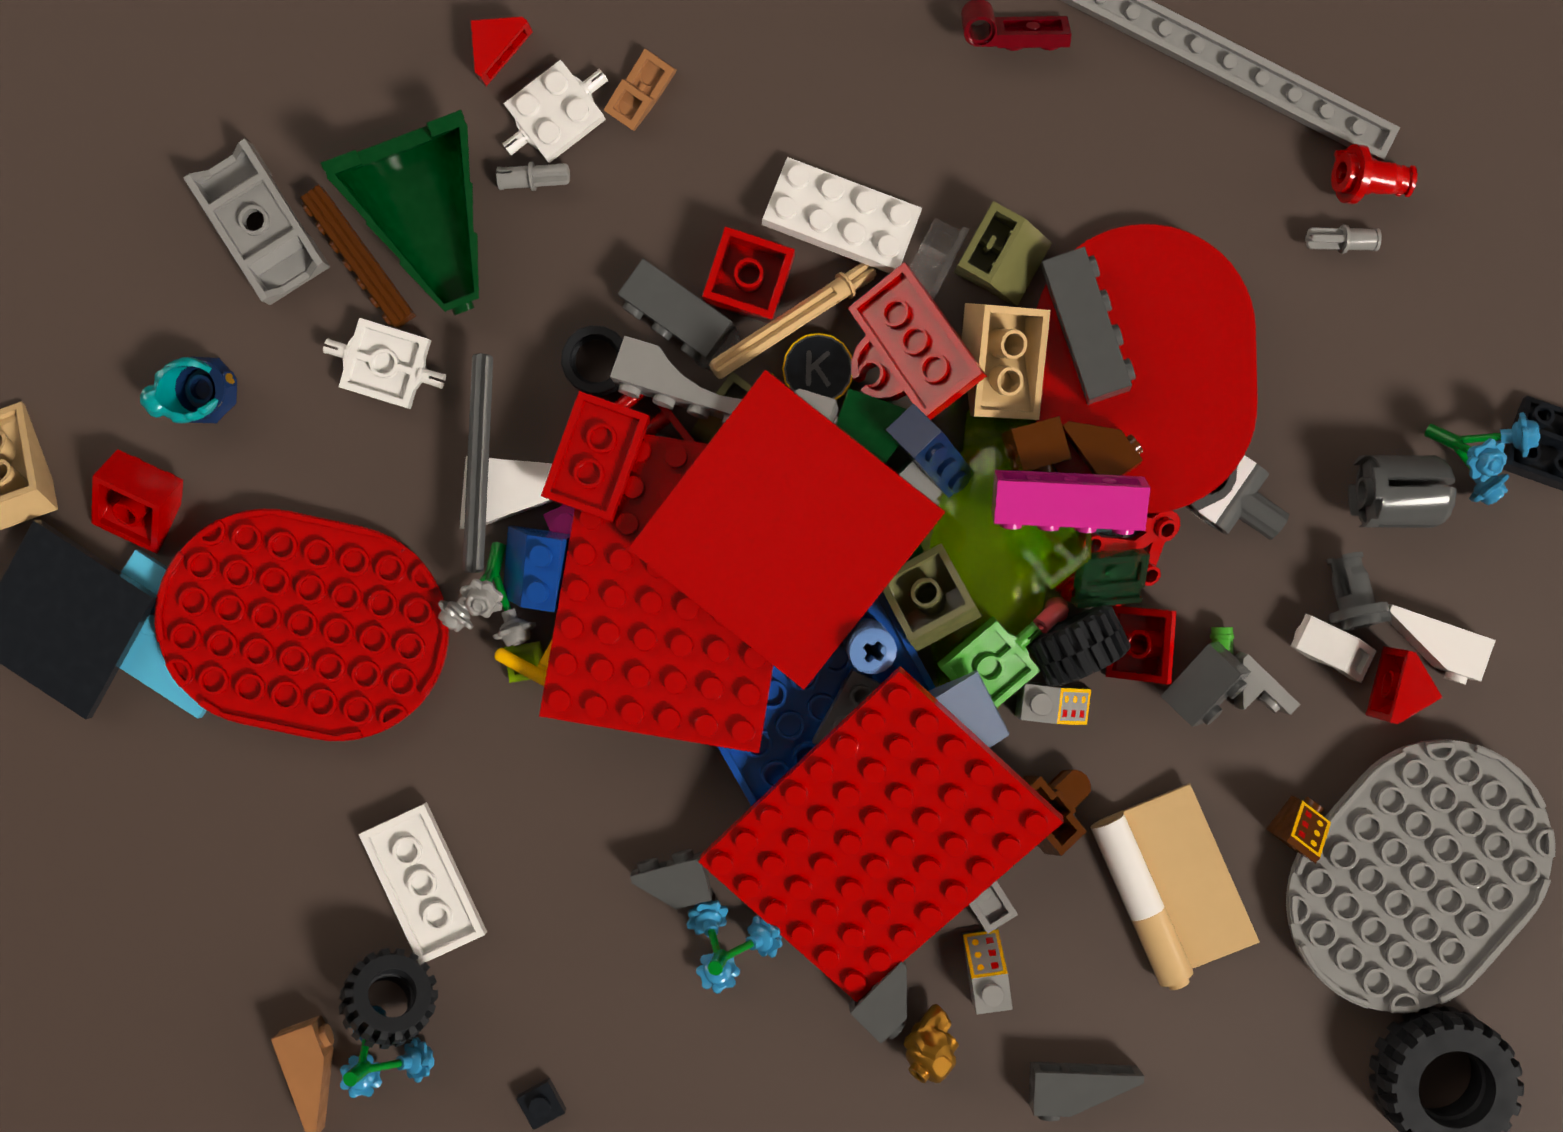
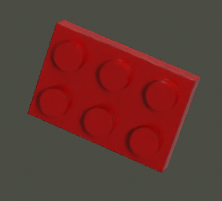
M579 391L541 496L613 522L651 417L642 412Z

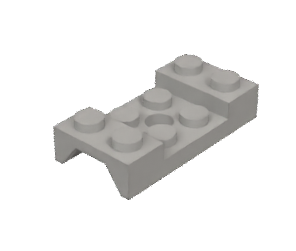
M244 138L238 142L233 155L209 170L189 173L183 178L260 300L268 305H272L330 268V265L313 238L307 234L272 179V173L254 145ZM253 212H261L264 217L262 227L256 231H250L247 227L248 216Z

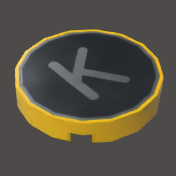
M823 333L804 335L795 341L785 354L782 367L785 385L793 391L803 389L837 400L844 395L851 385L852 355L845 344L832 335Z

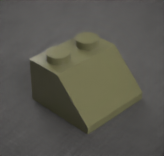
M942 543L907 561L883 590L908 641L916 651L982 617Z

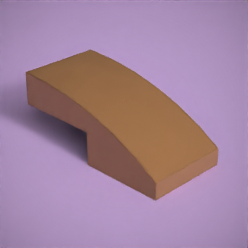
M644 49L626 80H621L605 106L604 111L635 131L662 95L677 69L648 49Z

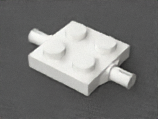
M559 60L503 103L514 117L519 130L505 142H502L503 146L512 156L525 144L529 143L540 151L548 163L552 162L606 120L603 113L594 103L592 93L608 82V79L598 69L582 82L579 78L572 75L565 64Z
M359 318L354 336L348 344L327 338L324 344L338 348V350L323 346V353L343 358L344 370L338 386L342 389L411 409L416 390L421 383L440 389L445 384L431 379V377L445 381L446 374L426 369V357L431 340Z

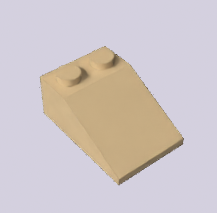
M965 303L962 341L987 375V377L968 391L970 416L1039 420L1051 310Z
M22 401L0 409V530L58 510L53 479L26 406Z

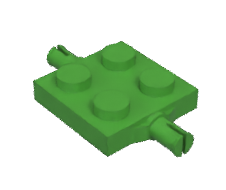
M992 616L937 664L950 681L977 670L997 708L1041 671L1030 658L1026 646L1042 634V632L1032 621L1020 633L1015 635L1005 630L996 618Z

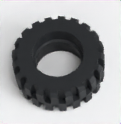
M1435 1006L1421 1009L1422 1014L1419 1015L1416 1012L1405 1013L1402 1015L1403 1022L1397 1024L1393 1021L1386 1027L1390 1033L1385 1039L1379 1036L1375 1047L1379 1049L1378 1055H1371L1369 1067L1375 1071V1074L1369 1076L1370 1088L1376 1092L1373 1099L1377 1107L1399 1132H1508L1513 1126L1509 1122L1512 1115L1518 1116L1522 1107L1517 1102V1098L1524 1095V1083L1517 1079V1077L1522 1076L1523 1072L1520 1062L1513 1058L1515 1055L1514 1050L1509 1043L1501 1038L1499 1033L1465 1011L1460 1012L1456 1008L1443 1006L1440 1010ZM1453 1051L1466 1052L1471 1063V1078L1463 1095L1445 1107L1427 1108L1422 1106L1419 1098V1082L1427 1065L1444 1053Z

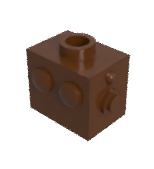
M1060 416L1014 428L1001 434L1005 455L1013 471L1055 472L1053 465L1072 459Z

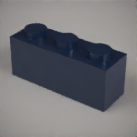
M914 403L886 429L911 460L948 498L954 493L963 490L968 485L970 478L975 474L945 434Z

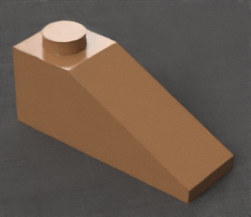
M322 1015L281 1029L271 1039L305 1132H321L325 1128L334 1035L330 1025L325 1024Z

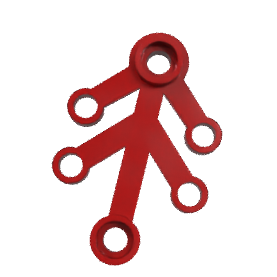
M1174 511L1148 514L1146 530L1140 532L1132 539L1099 535L1097 532L1083 533L1079 539V546L1088 555L1094 556L1101 551L1112 553L1081 574L1075 570L1064 571L1056 580V591L1068 602H1079L1087 596L1090 585L1118 566L1113 582L1106 590V597L1115 606L1125 605L1131 598V591L1127 587L1139 551L1146 546L1148 547L1143 563L1139 564L1135 571L1136 578L1146 586L1154 585L1160 579L1161 572L1156 565L1165 542L1173 539L1179 531L1180 518L1178 514ZM1095 539L1093 545L1088 547L1089 543ZM1151 570L1150 574L1145 577L1146 573ZM1119 591H1122L1119 596L1115 597Z

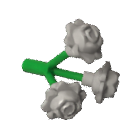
M500 542L492 543L485 573L480 579H473L469 585L460 588L462 596L457 602L441 600L438 603L441 609L438 618L450 630L454 629L455 632H459L463 627L473 628L470 614L472 616L481 615L484 618H489L493 612L500 611L503 607L504 612L501 614L504 624L501 625L500 631L493 635V638L497 640L503 639L505 645L509 647L511 645L518 646L530 639V630L536 626V623L518 618L515 608L511 609L500 576L506 549L505 544Z

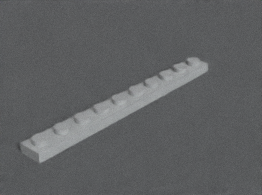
M1060 0L1347 147L1352 144L1368 146L1371 157L1378 161L1385 159L1401 128L1152 0Z

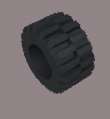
M1110 605L1093 607L1075 614L1062 622H1058L1047 633L1040 634L1028 644L1048 686L1065 685L1087 677L1116 662L1131 648V644L1115 611Z
M389 948L381 949L377 955L372 952L362 962L359 961L345 980L344 987L339 995V999L342 1000L338 1007L339 1015H345L342 1023L345 1029L351 1027L354 1030L351 1036L356 1041L362 1037L366 1040L364 1045L371 1048L374 1044H379V1049H388L393 1044L396 1048L403 1045L407 1040L413 1039L429 1022V1018L436 1009V1006L433 1004L438 999V990H433V986L437 981L434 975L428 977L426 972L430 967L426 962L420 966L416 962L419 956L413 952L409 957L404 956L405 949L399 948L394 953H390ZM383 980L399 985L407 997L406 1012L398 1017H386L374 1010L369 1001V987L373 983Z

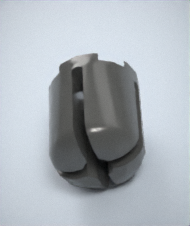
M1436 455L1359 456L1353 465H1360L1357 473L1356 484L1348 485V502L1351 516H1359L1362 525L1359 528H1433L1446 522L1451 516L1456 503L1457 490L1454 487H1443L1444 485L1455 483L1452 468L1446 460Z

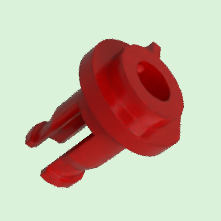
M1352 144L1346 150H1336L1334 153L1336 161L1332 169L1331 184L1338 200L1342 203L1356 204L1364 195L1371 193L1395 194L1398 197L1404 194L1405 197H1410L1415 189L1418 174L1417 168L1414 165L1406 167L1405 165L1400 166L1392 162L1378 161L1371 157L1368 146Z

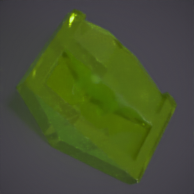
M1022 525V528L1011 529L1006 533V536L1051 590L1091 559V533L1078 532L1071 527H1059L1057 531H1043L1038 529L1037 526Z

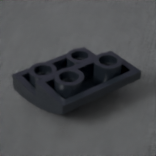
M1526 396L1522 400L1513 424L1519 420L1521 412L1525 413L1527 420L1536 421L1540 428L1538 447L1530 448L1527 457H1522V453L1514 447L1513 443H1506L1504 453L1507 455V460L1503 470L1563 491V408Z

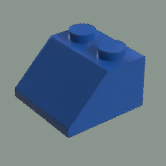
M512 525L508 526L503 585L509 601L523 608L557 612L570 534Z

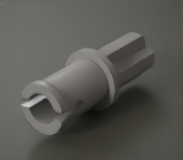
M529 162L528 166L496 168L499 190L530 188L531 191H536L537 187L567 185L570 182V169L567 164L535 166L534 162Z
M1347 224L1341 225L1340 228L1311 227L1308 229L1307 235H1305L1307 248L1338 250L1340 254H1345L1348 250L1378 251L1382 241V234L1379 228H1350Z

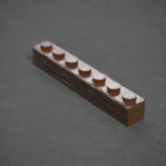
M318 184L301 196L302 201L305 203L302 205L303 209L310 217L314 216L318 222L315 225L323 235L327 234L331 241L328 243L336 253L340 252L345 258L342 260V263L350 272L353 270L358 276L355 279L358 285L363 290L367 289L371 296L368 298L376 308L380 307L385 313L382 315L384 321L389 326L393 325L399 329L416 317L414 311L326 190Z

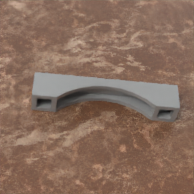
M624 336L610 375L612 381L619 387L618 392L626 396L639 398V395L642 394L652 397V402L661 407L673 409L674 405L687 408L688 414L700 419L707 420L709 415L723 419L722 424L725 423L742 400L718 395L699 387L683 376L672 365L660 346L628 336ZM803 389L794 391L832 422L835 421L839 410L836 399Z

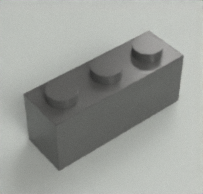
M645 259L641 260L618 292L620 298L625 302L622 306L625 311L638 320L643 315L654 322L651 327L652 330L668 341L672 336L683 343L680 349L697 362L701 357L710 362L735 328L731 320Z

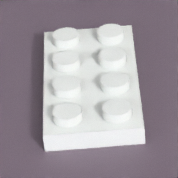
M787 157L761 225L891 273L902 264L922 208Z
M427 802L358 834L413 953L419 956L417 959L419 965L480 938L487 933Z

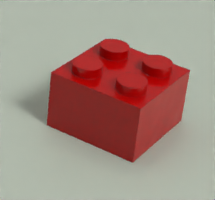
M725 226L702 295L703 301L765 323L771 322L775 319L795 258V249Z

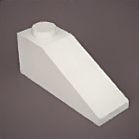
M1388 604L1392 619L1389 622L1434 668L1446 671L1445 679L1466 685L1467 679L1482 681L1496 640Z

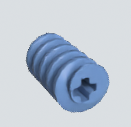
M871 618L860 619L842 642L846 654L854 667L860 672L867 674L884 672L893 664L896 658L897 647L894 638L881 622ZM867 643H869L870 645H874V647H873V648H870V647H868V646H865V647H864V645L867 644Z

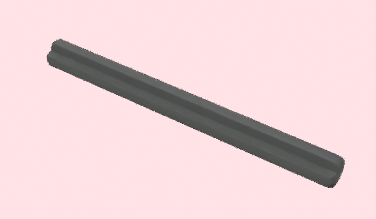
M482 353L473 354L471 370L462 565L463 571L470 573H480L484 570L493 357Z

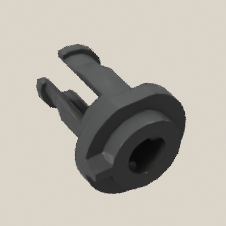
M1363 552L1342 554V558L1326 560L1327 565H1331V581L1339 610L1329 614L1328 617L1330 624H1340L1343 631L1392 621L1388 602L1375 603L1369 575L1362 562Z

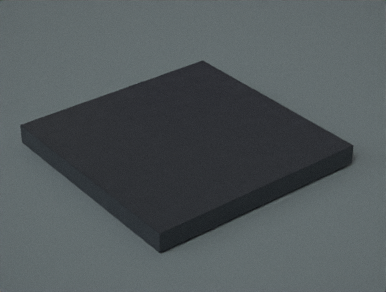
M33 520L0 582V664L85 720L92 718L154 607L157 595L42 520Z

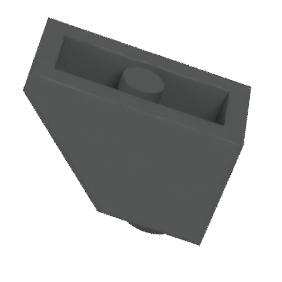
M905 960L894 967L880 982L871 987V990L857 1002L852 1000L849 1003L850 1014L880 1044L888 1037L894 1039L905 1027L904 1021L907 1019V967Z

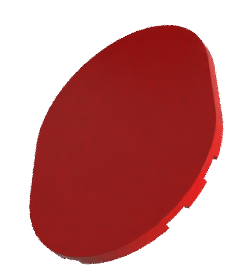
M1136 224L1114 228L1092 237L1074 250L1085 247L1088 257L1094 255L1096 258L1100 276L1095 278L1099 290L1106 289L1112 310L1107 313L1111 325L1118 324L1124 344L1119 346L1123 360L1130 359L1136 379L1131 380L1132 387L1130 391L1087 405L1047 285H1045L1037 309L1051 311L1039 420L1035 421L1039 422L1060 416L1062 426L1070 421L1122 430L1126 437L1132 434L1143 449V453L1140 454L1143 461L1124 476L1145 477L1150 486L1147 514L1173 511L1202 499L1219 487L1237 468L1250 445L1255 430L1258 405L1255 313L1249 292L1240 274L1232 263L1210 243L1187 231L1164 225ZM1067 439L1072 459L1053 465L1058 473L1092 474Z
M280 509L242 511L218 519L197 532L181 551L176 553L167 567L161 580L155 605L156 639L159 642L166 662L165 666L178 686L194 699L198 705L212 714L232 722L324 741H349L369 737L395 726L411 715L424 702L437 683L445 664L449 646V628L443 625L442 621L438 618L441 612L438 603L441 600L445 601L433 574L413 551L396 539L373 529Z

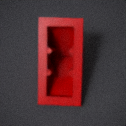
M524 17L471 20L474 69L479 80L487 87L533 33L528 21Z

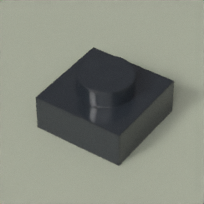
M550 1078L518 1094L516 1098L533 1130L566 1112V1107Z

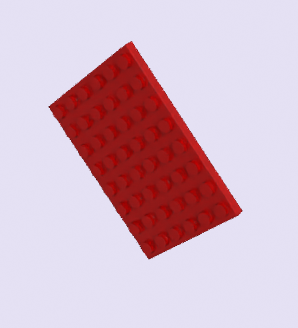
M645 434L613 522L577 509L574 510L539 717L760 753L774 665L628 549L708 444Z
M899 666L700 855L698 862L766 923L778 927L783 938L857 1002L871 990V987L880 982L900 962L906 960L1064 822L1063 815L907 671Z

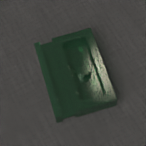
M1143 548L1078 554L1073 588L1076 590L1075 597H1071V603L1077 608L1142 602L1143 597L1140 596L1141 588L1145 587L1150 554Z

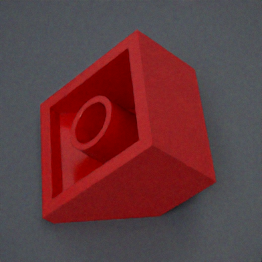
M117 449L92 477L91 524L157 554L182 504L183 479Z

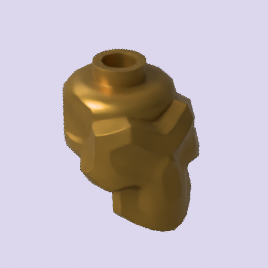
M938 1004L930 1006L921 1021L914 1024L911 1033L904 1040V1046L907 1049L906 1058L911 1065L908 1071L921 1083H926L927 1080L941 1083L956 1065L954 1052L959 1047V1044L947 1032L951 1026V1021L947 1013Z

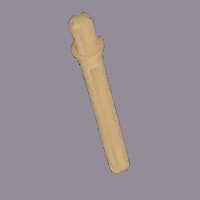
M860 263L845 274L843 272L837 273L835 280L712 359L709 365L710 369L718 379L724 378L845 298H854L858 289L874 280L877 274L874 267Z

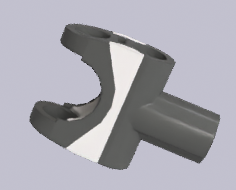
M1245 455L1237 468L1219 487L1202 499L1185 506L1199 519L1223 534L1228 535L1238 519H1240L1269 540H1272L1283 529L1290 515L1258 493L1269 473Z

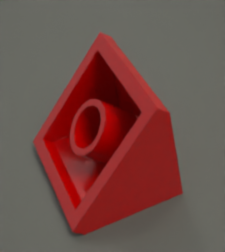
M1111 605L1131 644V648L1122 658L1106 667V677L1171 684L1176 611Z
M1383 646L1366 716L1399 724L1443 697L1416 652Z

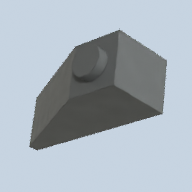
M1030 1062L1029 1106L1033 1115L1038 1116L1039 1119L1058 1121L1060 1117H1072L1144 1084V1075L1137 1065Z

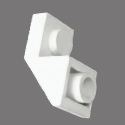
M1305 614L1301 625L1296 629L1294 640L1291 644L1292 648L1308 659L1331 666L1347 678L1360 683L1376 653L1375 649L1360 638L1308 614Z

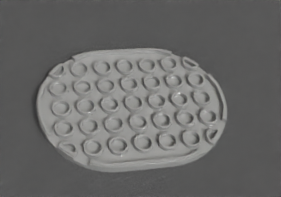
M1434 739L1408 744L1388 753L1372 764L1326 814L1325 818L1331 822L1321 857L1315 864L1297 853L1291 867L1286 891L1288 925L1295 946L1311 972L1328 988L1349 1002L1367 1009L1391 1013L1418 1012L1420 1009L1431 1007L1438 1003L1444 1004L1468 989L1530 921L1540 907L1550 886L1551 880H1549L1552 860L1555 857L1554 830L1551 829L1545 809L1547 806L1532 781L1520 768L1502 755L1483 746L1450 739Z

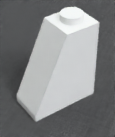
M468 456L465 459L460 529H464ZM489 458L486 525L553 502L541 496L552 463Z

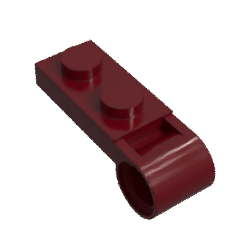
M971 0L964 5L961 11L964 37L970 45L975 47H997L1009 51H1018L1023 48H1041L1051 51L1060 47H1070L1072 33L1067 16L995 17L992 5L986 0ZM977 20L986 21L982 25H972Z

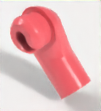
M1053 597L1046 601L1044 610L1033 620L1042 633H1047L1055 624L1067 618L1069 612L1067 601L1062 597Z

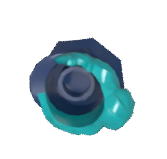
M182 357L169 362L155 373L154 385L146 386L140 394V404L150 416L155 418L165 416L174 423L217 424L237 403V378L234 372L220 358Z

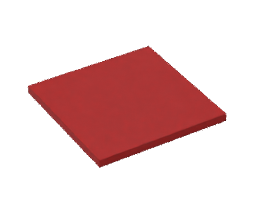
M764 370L628 549L804 690L946 511L772 373Z

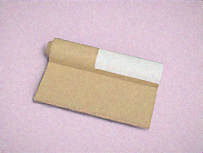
M1190 783L1107 816L1091 825L1092 833L1161 987H1169L1170 990L1181 989L1190 983L1189 978L1193 975V968L1260 943Z

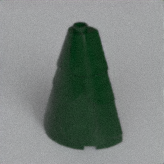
M462 110L429 121L422 128L357 152L355 149L321 162L327 179L366 220V225L400 259L399 264L445 312L452 309L455 316L475 308L472 301L479 299L478 236L474 232L473 183L470 182L468 125L464 120Z

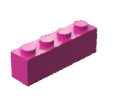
M995 470L991 514L994 524H999L1000 527L1005 529H1020L1022 525L1037 526L1038 529L1043 531H1057L1059 527H1071L1082 533H1094L1097 529H1112V532L1116 534L1131 535L1134 534V531L1146 530L1150 486L1145 477Z

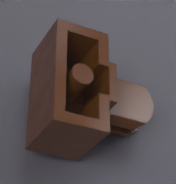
M1075 769L1062 770L1048 784L1041 776H1024L1023 779L1063 815L1064 823L1038 844V847L1044 854L1062 856L1087 832L1073 814L1076 812L1075 808L1091 792L1090 780L1082 771Z

